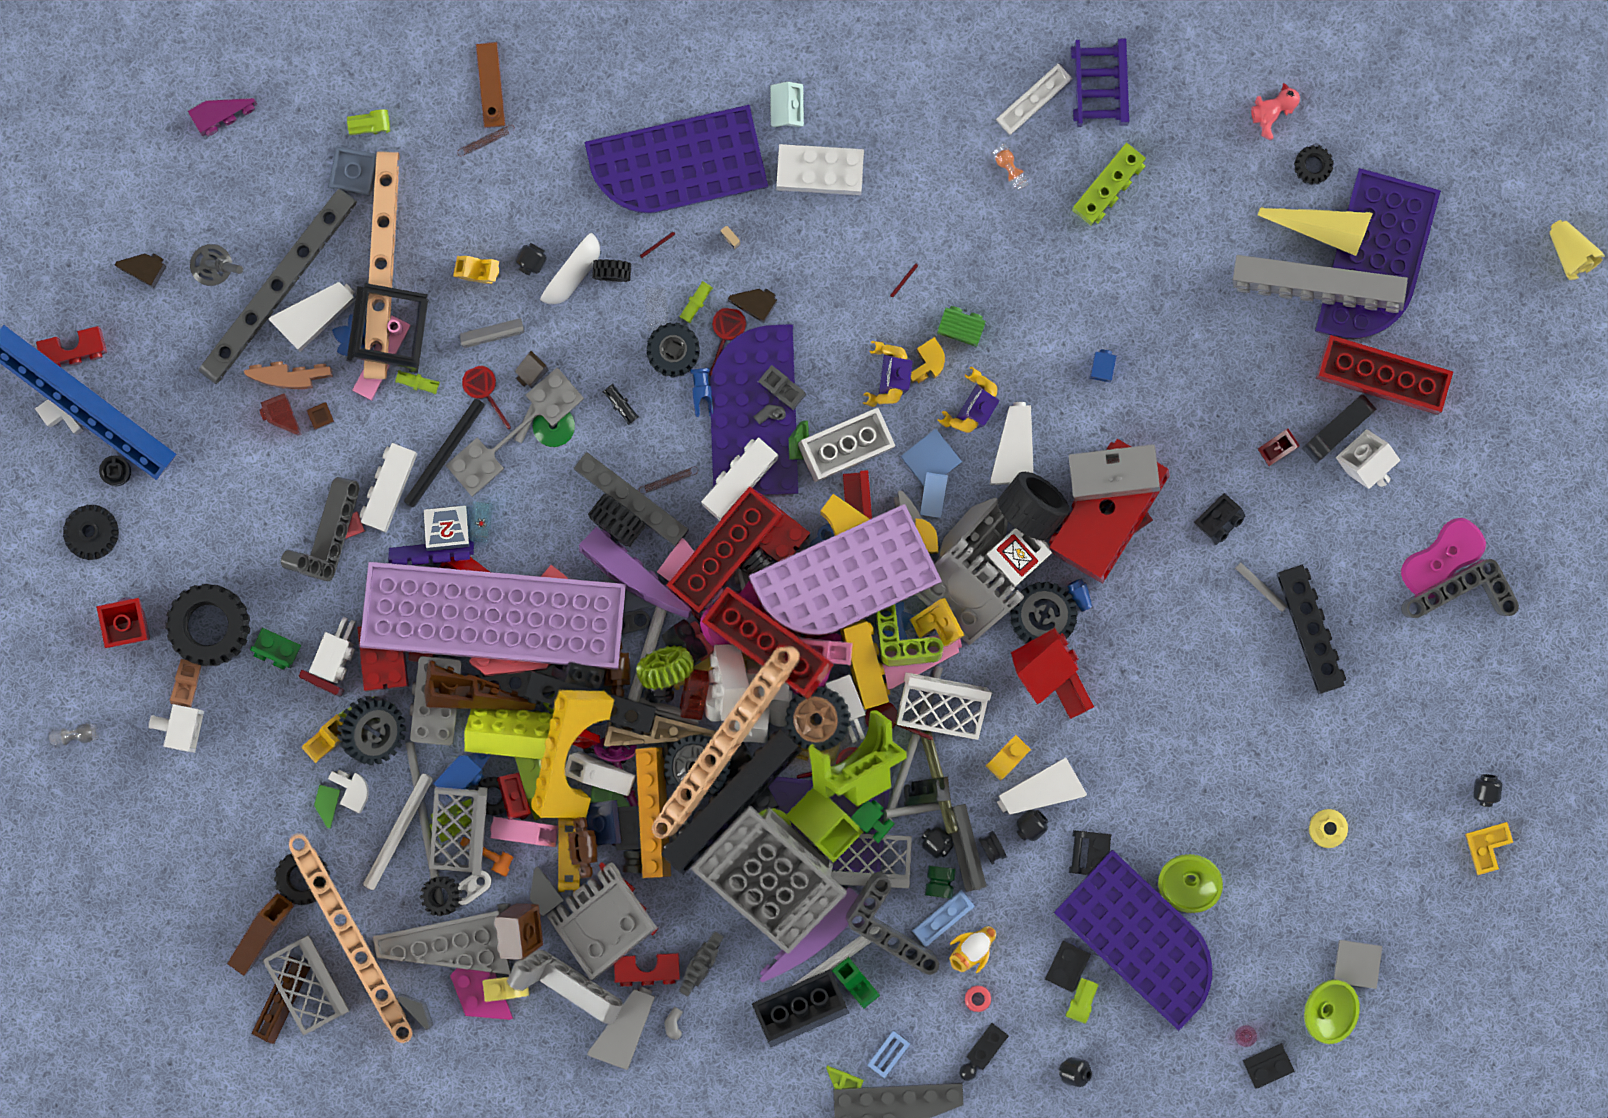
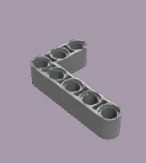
M336 477L332 481L311 555L286 550L281 556V565L284 569L323 581H331L333 579L360 488L357 481L342 477Z
M1482 559L1405 600L1401 606V611L1407 618H1419L1481 584L1492 606L1499 615H1515L1519 609V604L1499 564L1493 559ZM1486 563L1491 567L1489 574H1485L1483 566ZM1467 573L1472 575V582L1470 584L1465 582ZM1495 582H1498L1501 587L1498 593H1495L1493 590ZM1449 583L1454 586L1452 594H1449L1446 590ZM1430 593H1433L1436 598L1433 604L1428 602ZM1505 601L1510 603V610L1508 612H1505L1503 609ZM1412 603H1415L1417 606L1415 614H1412L1409 610V606Z
M873 873L846 914V920L850 928L924 974H935L939 969V961L932 951L874 917L891 890V882L885 873ZM879 880H885L886 883L883 887H875ZM867 898L874 899L873 903L868 906L864 905V901ZM855 916L862 917L859 923H852V919ZM873 927H880L879 932L876 934H871L870 930ZM890 938H898L895 944H888ZM908 949H916L913 955H906ZM927 959H933V963L930 966L923 965Z

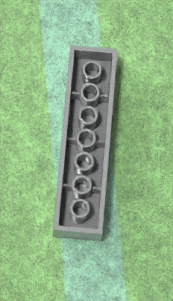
M1236 255L1233 287L1242 293H1250V290L1258 291V294L1270 296L1271 293L1280 294L1279 297L1287 299L1297 296L1301 297L1303 301L1311 302L1313 299H1319L1325 304L1342 302L1347 307L1364 305V308L1368 310H1377V307L1386 308V311L1390 313H1398L1399 310L1403 311L1408 278Z

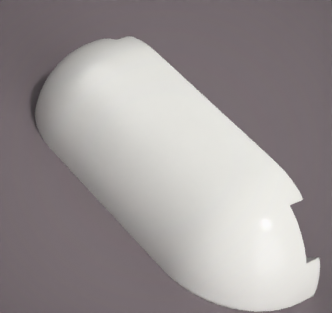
M590 233L583 239L543 292L540 298L542 302L559 304L566 301L593 267V261L598 260L600 255V245L594 234Z

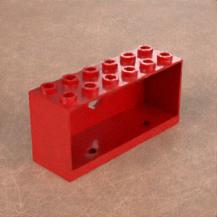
M1117 438L1115 443L1110 442L1106 450L1129 448L1131 446ZM1108 457L1112 459H1107V464L1120 463L1119 458ZM1157 462L1161 491L1170 474L1167 467ZM1160 491L1073 501L1071 505L1073 508L1072 512L1060 524L1062 527L1059 533L1055 532L1049 540L1052 554L1103 584ZM1111 500L1114 502L1115 510L1112 514L1105 515L1100 511L1099 506L1102 501Z

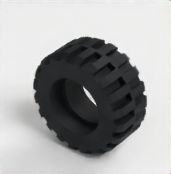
M211 584L194 585L189 590L182 591L178 599H174L171 603L172 608L167 611L166 615L168 621L165 622V629L168 630L167 638L172 643V648L175 652H178L185 660L201 666H218L221 663L231 661V658L235 655L238 656L241 648L248 641L246 639L251 629L249 627V622H251L250 616L247 614V608L240 598L222 586ZM204 605H213L220 608L228 620L225 636L221 641L213 645L199 644L191 637L188 629L190 616L197 608Z

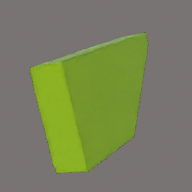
M826 1066L835 1089L862 1087L863 1079L831 1066Z

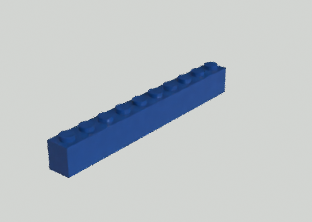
M3 325L0 328L1 365L155 480L162 475L177 455L8 327Z

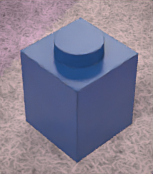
M1105 349L1095 352L1090 379L1111 383L1117 355H1112V351Z

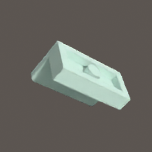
M784 82L771 85V127L784 125L793 127L804 126L803 84Z

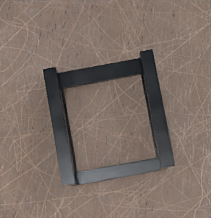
M364 283L362 287L357 286L346 361L355 363L357 359L405 367L409 368L411 373H418L428 306V294ZM369 293L419 302L411 357L361 348Z

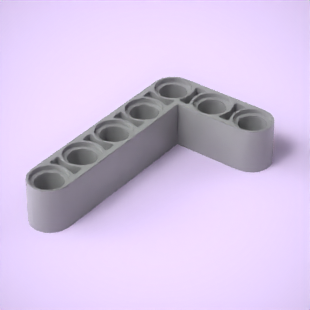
M540 949L534 951L525 959L517 961L507 980L508 985L516 990H524L537 981H541L607 1024L615 1022L623 1005L619 998L550 953Z

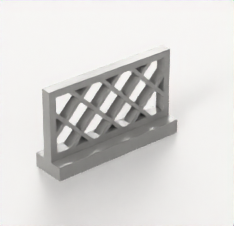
M435 787L429 869L472 872V875L481 876L488 788L466 790ZM439 794L449 795L453 800L444 806L439 801ZM464 796H472L473 803L467 808L459 801ZM455 803L463 810L456 817L448 810ZM443 812L451 819L444 826L437 820V817ZM465 814L472 820V823L467 827H464L458 821ZM453 823L462 830L454 837L446 830ZM442 832L450 839L444 845H441L436 840V837ZM463 834L470 839V843L464 848L457 841ZM452 843L460 850L453 856L445 850ZM440 852L448 858L445 863H434L435 856ZM463 853L469 859V865H459L455 859Z
M861 834L858 838H861L866 846L858 853L850 846L849 849L855 856L846 864L839 857L838 859L844 866L838 871H831V878L839 885L865 886L874 873L869 866L879 858L887 867L882 872L885 873L889 869L892 873L886 874L891 882V887L909 888L912 836L885 835L882 840L888 846L880 854H877L870 846L875 841L872 838L875 834ZM864 838H869L872 840L868 843ZM885 839L894 841L891 844H889ZM898 840H907V850L899 855L892 845ZM867 847L876 855L869 864H866L859 856ZM890 848L898 858L888 866L880 856ZM905 854H906V862L902 859V857H903ZM856 857L865 865L860 872H853L847 866ZM899 859L906 865L905 875L895 874L890 868ZM846 867L850 872L841 871ZM868 869L871 873H862V872H863L864 870ZM879 880L875 887H883L886 881Z
M309 934L262 959L303 1036L349 1012L348 1006ZM299 945L303 951L301 961L288 958L291 949ZM287 952L286 957L281 956V954ZM276 957L285 959L282 972L272 969L269 961ZM304 957H306L308 963L303 962ZM287 960L300 964L296 976L284 973ZM302 965L312 968L313 975L311 980L299 977ZM275 973L281 974L279 980ZM283 975L295 978L292 991L284 989L280 984ZM315 976L317 977L319 983L313 981ZM297 980L310 983L307 995L294 991ZM312 984L322 987L324 992L321 999L309 996ZM285 992L291 993L290 998L287 997ZM293 994L305 997L302 1010L292 1006L291 999ZM325 994L329 1001L324 1000ZM308 999L320 1002L317 1014L304 1010ZM322 1003L332 1005L335 1013L329 1017L319 1015ZM296 1011L301 1012L300 1018L298 1017ZM303 1013L316 1017L314 1024L307 1029L301 1023ZM318 1017L323 1019L320 1022L316 1023Z

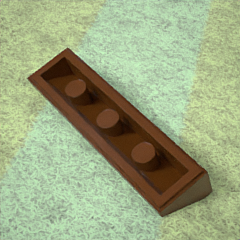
M287 960L284 973L287 972L289 965L292 961ZM292 962L288 974L296 976L300 964ZM302 965L299 977L306 978L311 967ZM283 975L282 987L292 991L295 978ZM297 980L295 992L299 993L304 981ZM276 984L251 1033L272 1044H275L290 1012L280 992L276 994L278 991ZM285 992L287 997L290 998L291 993ZM293 994L291 999L292 1006L297 997L295 994ZM274 1000V1003H273V1005H272V1007H271L269 1013L267 1014V1012H268V1010H269V1008H270V1006H271V1004H272V1001ZM263 1020H264L265 1022H264V1024H263V1026H262L260 1032H258L259 1029H260V1027H261V1025H262V1023H263Z

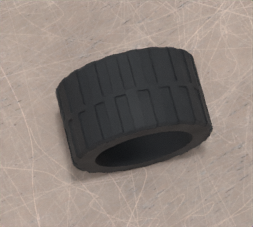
M1026 471L1019 472L997 501L999 510L1006 520L1021 533L1036 540L1049 539L1070 512L1067 500L1055 486L1041 476Z

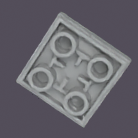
M1339 940L1333 979L1344 981L1349 985L1377 989L1382 946Z

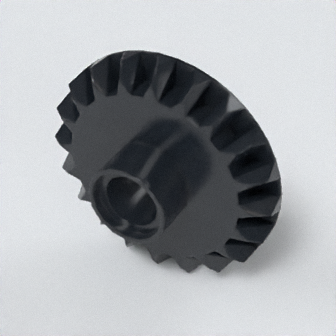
M98 505L78 507L66 518L63 526L65 545L74 555L86 560L100 559L109 554L115 547L119 536L118 524L113 514ZM93 526L95 530L93 536L86 537V528Z

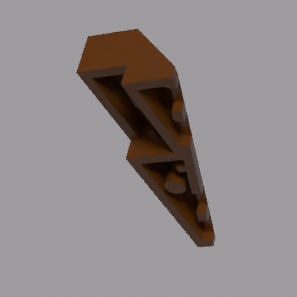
M429 660L424 690L426 708L534 710L536 704L528 702V699L518 696L516 691L512 690L509 693L499 689L500 685L470 674L467 676L454 672L452 667L445 669L435 665L436 661Z

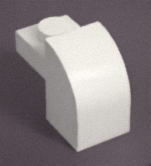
M46 400L35 408L45 424L50 428L64 419L75 435L83 431L82 424L50 400Z
M338 770L337 773L332 771L328 779L347 788L340 804L361 813L369 796V788L365 779L358 773H355L352 780H350V774Z

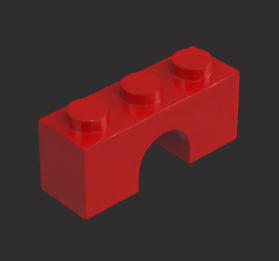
M99 326L77 331L79 343L76 348L69 351L62 348L61 341L57 336L36 341L38 351L60 367L66 363H69L70 366L81 364V359L89 357L90 360L103 358L102 354L107 353L102 330Z
M679 953L657 954V965L650 972H644L638 968L636 955L623 956L614 963L615 983H620V987L633 986V982L640 981L641 985H654V981L663 980V984H676V980L680 979Z

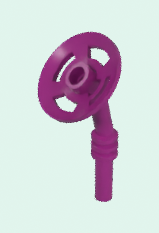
M604 738L600 739L599 744L594 745V752L599 758L612 761L613 766L622 770L621 761L633 757L636 754L635 749H637L636 744L626 745L630 748L629 750L624 745L609 746L603 749ZM632 786L630 794L628 796L624 795V798H627L631 806H639L634 795L635 790H632Z

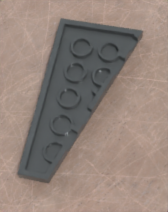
M963 1083L833 1089L834 1118H932L964 1105Z

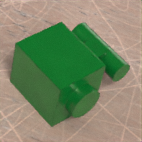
M868 800L861 805L850 819L867 834L872 828L877 830L872 838L879 843L895 823L888 818L882 824L879 820L884 816V813L881 812L883 807L875 800L872 802Z

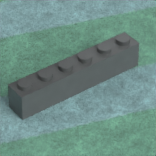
M588 452L582 456L573 468L574 471L603 493L610 495L628 508L645 525L674 547L688 533L689 529Z

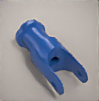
M709 368L690 370V373L693 374L694 387L692 388L696 417L700 416L699 404L702 398L708 403L709 416H711V411L713 414L712 391L708 382Z

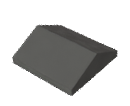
M404 994L396 998L426 1030L433 1026L426 1002Z

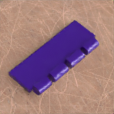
M469 539V547L427 551L426 544L389 548L388 562L408 565V561H411L412 565L429 564V559H433V563L450 562L451 557H454L455 561L470 560V555H474V539Z

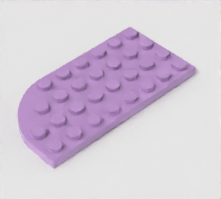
M905 504L749 575V579L765 611L784 627L809 635H823L836 632L942 582Z

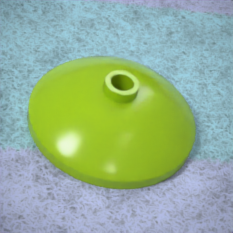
M1184 854L1172 858L1163 866L1159 874L1158 888L1161 896L1176 910L1185 913H1199L1210 909L1217 903L1222 894L1223 879L1219 869L1210 860L1199 855ZM1193 875L1195 878L1190 879L1188 876Z
M1333 979L1322 982L1311 992L1305 1005L1304 1020L1309 1034L1315 1040L1325 1044H1335L1351 1034L1357 1024L1360 1011L1359 999L1355 990L1348 983Z

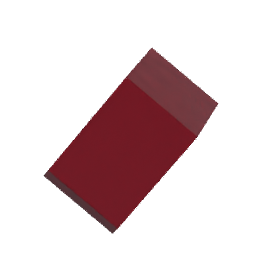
M1287 428L1259 447L1258 451L1268 466H1271L1300 445L1289 428Z

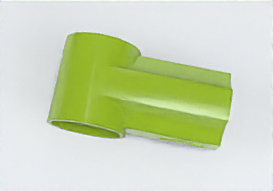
M386 109L373 110L369 114L347 117L350 136L366 133L378 134V132L382 131L389 133L391 131L389 114Z
M1081 978L1065 1017L1086 1024L1099 984Z

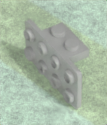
M420 657L417 680L413 682L412 695H415L414 704L411 703L410 716H413L410 739L412 742L450 746L454 741L457 708H426L424 690L429 660L436 661L435 665L445 669L452 667L454 672L461 674L462 663L459 660Z

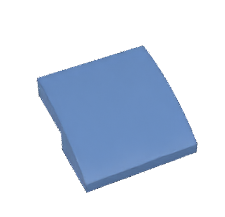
M937 429L933 430L901 456L902 460L923 486L925 485L926 472L947 475L962 463Z

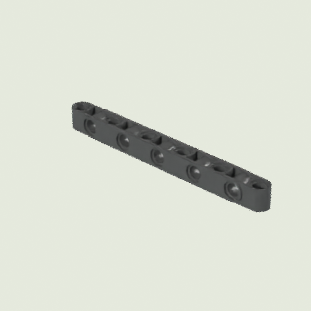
M340 188L333 194L202 363L198 370L202 375L214 384L220 382L221 376L223 377L247 347V343L251 342L274 312L273 309L275 310L299 280V276H302L326 245L324 242L327 243L356 206L357 201ZM327 215H335V220L333 223H325V217ZM302 248H308V256L304 258L299 257V251ZM277 281L283 282V288L280 291L273 290V285ZM250 315L257 316V321L253 325L247 324V318ZM229 348L231 355L226 359L221 358L222 350Z

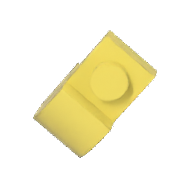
M508 977L482 980L485 1002L529 996V987L524 990H516L508 985Z

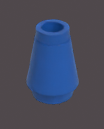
M1082 578L1067 585L1068 594H1071L1072 599L1081 612L1093 607L1087 583Z

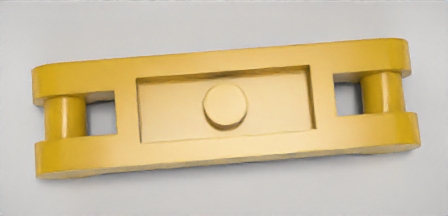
M558 818V892H565V890H573L575 892L580 887L578 871L580 866L572 865L568 850V833L572 832H565V826H573L574 818ZM565 875H573V882H565Z

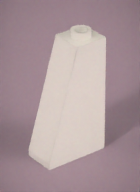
M338 282L271 316L269 320L301 352L355 301V298L352 296L355 292L347 284L343 286Z
M1014 402L1013 406L1008 408L990 485H1008L1019 472L1033 473L1031 405L1026 406V402Z
M1064 758L999 795L1000 800L997 801V804L1003 813L1007 811L1009 815L1082 798L1087 793L1067 758Z

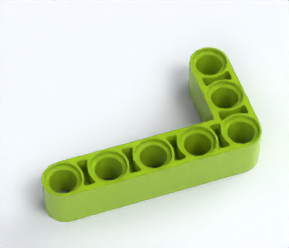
M895 604L876 613L880 655L884 665L892 667L933 663L942 658L943 642L936 637L899 640ZM887 610L891 615L884 617L880 613ZM888 630L893 632L894 635L886 637L883 635V632ZM936 647L939 649V651L937 653H931L929 652L928 648ZM915 649L918 653L910 655L907 653V650ZM893 651L896 653V656L888 657L885 653Z

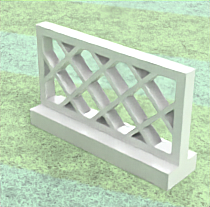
M905 673V685L896 725L979 739L987 702L990 701L992 694L987 687ZM909 689L918 690L921 697L911 703L908 699ZM933 693L939 694L942 700L931 707L926 698ZM953 697L959 698L962 704L951 710L947 701ZM925 700L929 709L919 715L913 706ZM973 701L981 702L980 710L972 714L967 705ZM945 704L950 712L939 719L934 710ZM965 707L970 716L959 722L955 713ZM912 708L917 717L911 721L902 720L904 712ZM932 712L937 721L931 725H925L921 718ZM953 716L957 725L951 729L945 728L942 722ZM973 719L976 724L974 733L965 732L962 726Z

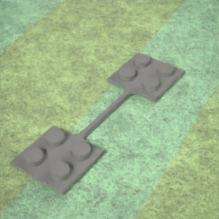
M558 367L525 395L535 406L534 413L493 449H488L477 437L446 464V467L472 497L504 470L502 465L496 460L495 452L537 415H542L553 427L584 400L583 396Z

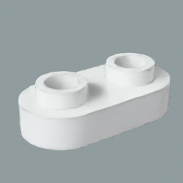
M481 871V876L471 874L459 883L460 887H458V890H466L468 895L458 903L461 905L469 904L487 891L492 883L491 876L487 872ZM479 877L485 879V883L482 886L477 884Z

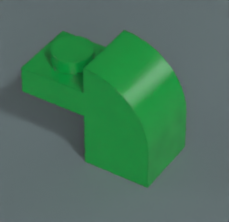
M849 957L832 970L863 1009L880 996Z

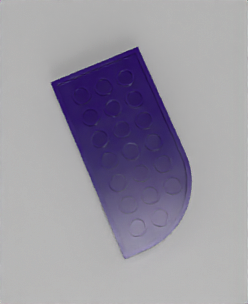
M1358 169L1347 211L1371 212L1373 214L1357 255L1355 256L1337 248L1332 268L1408 278L1403 311L1399 310L1398 313H1390L1386 311V308L1377 307V310H1368L1364 308V305L1347 307L1342 302H1335L1334 304L1322 303L1315 327L1316 332L1344 339H1360L1384 331L1401 317L1407 309L1415 290L1441 190L1369 170Z

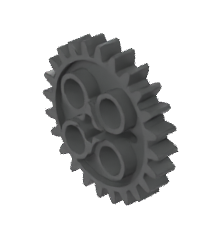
M714 932L708 942H704L701 948L697 950L686 968L685 980L679 990L686 997L690 995L695 986L698 987L709 973V969L714 965L719 952L718 948L724 938L722 935Z

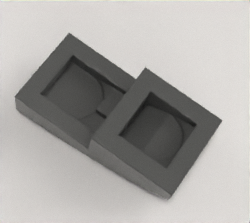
M772 365L758 381L792 410L807 395L806 392Z

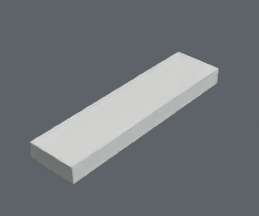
M1058 63L1004 111L996 121L1011 135L1073 78Z

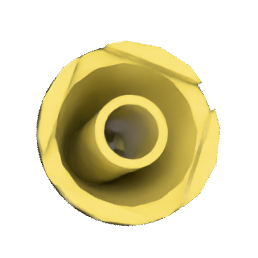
M1559 220L1551 226L1549 234L1566 277L1569 280L1578 279V273L1584 271L1588 273L1602 262L1603 259L1601 257H1605L1603 252L1568 221L1562 222Z

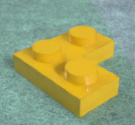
M945 598L938 600L910 619L919 638H923L936 630L944 646H949L965 636Z
M1508 822L1465 834L1477 875L1498 870L1499 867L1493 848L1513 843Z

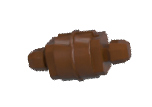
M621 642L618 670L604 669L603 681L604 686H612L611 694L624 697L625 689H623V686L630 685L631 667L629 653H621L623 649Z
M585 817L574 818L573 829L576 832L568 833L570 860L572 865L580 866L578 871L581 878L592 877L593 872L590 863L598 862L596 835H594V830L586 831L588 826Z

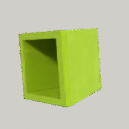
M814 788L808 791L787 814L788 819L833 863L863 833L850 817L830 798L826 799Z

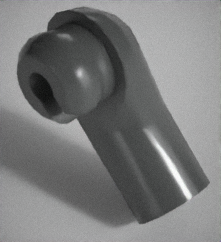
M766 405L753 417L760 425L767 418L783 420L786 412L781 406Z

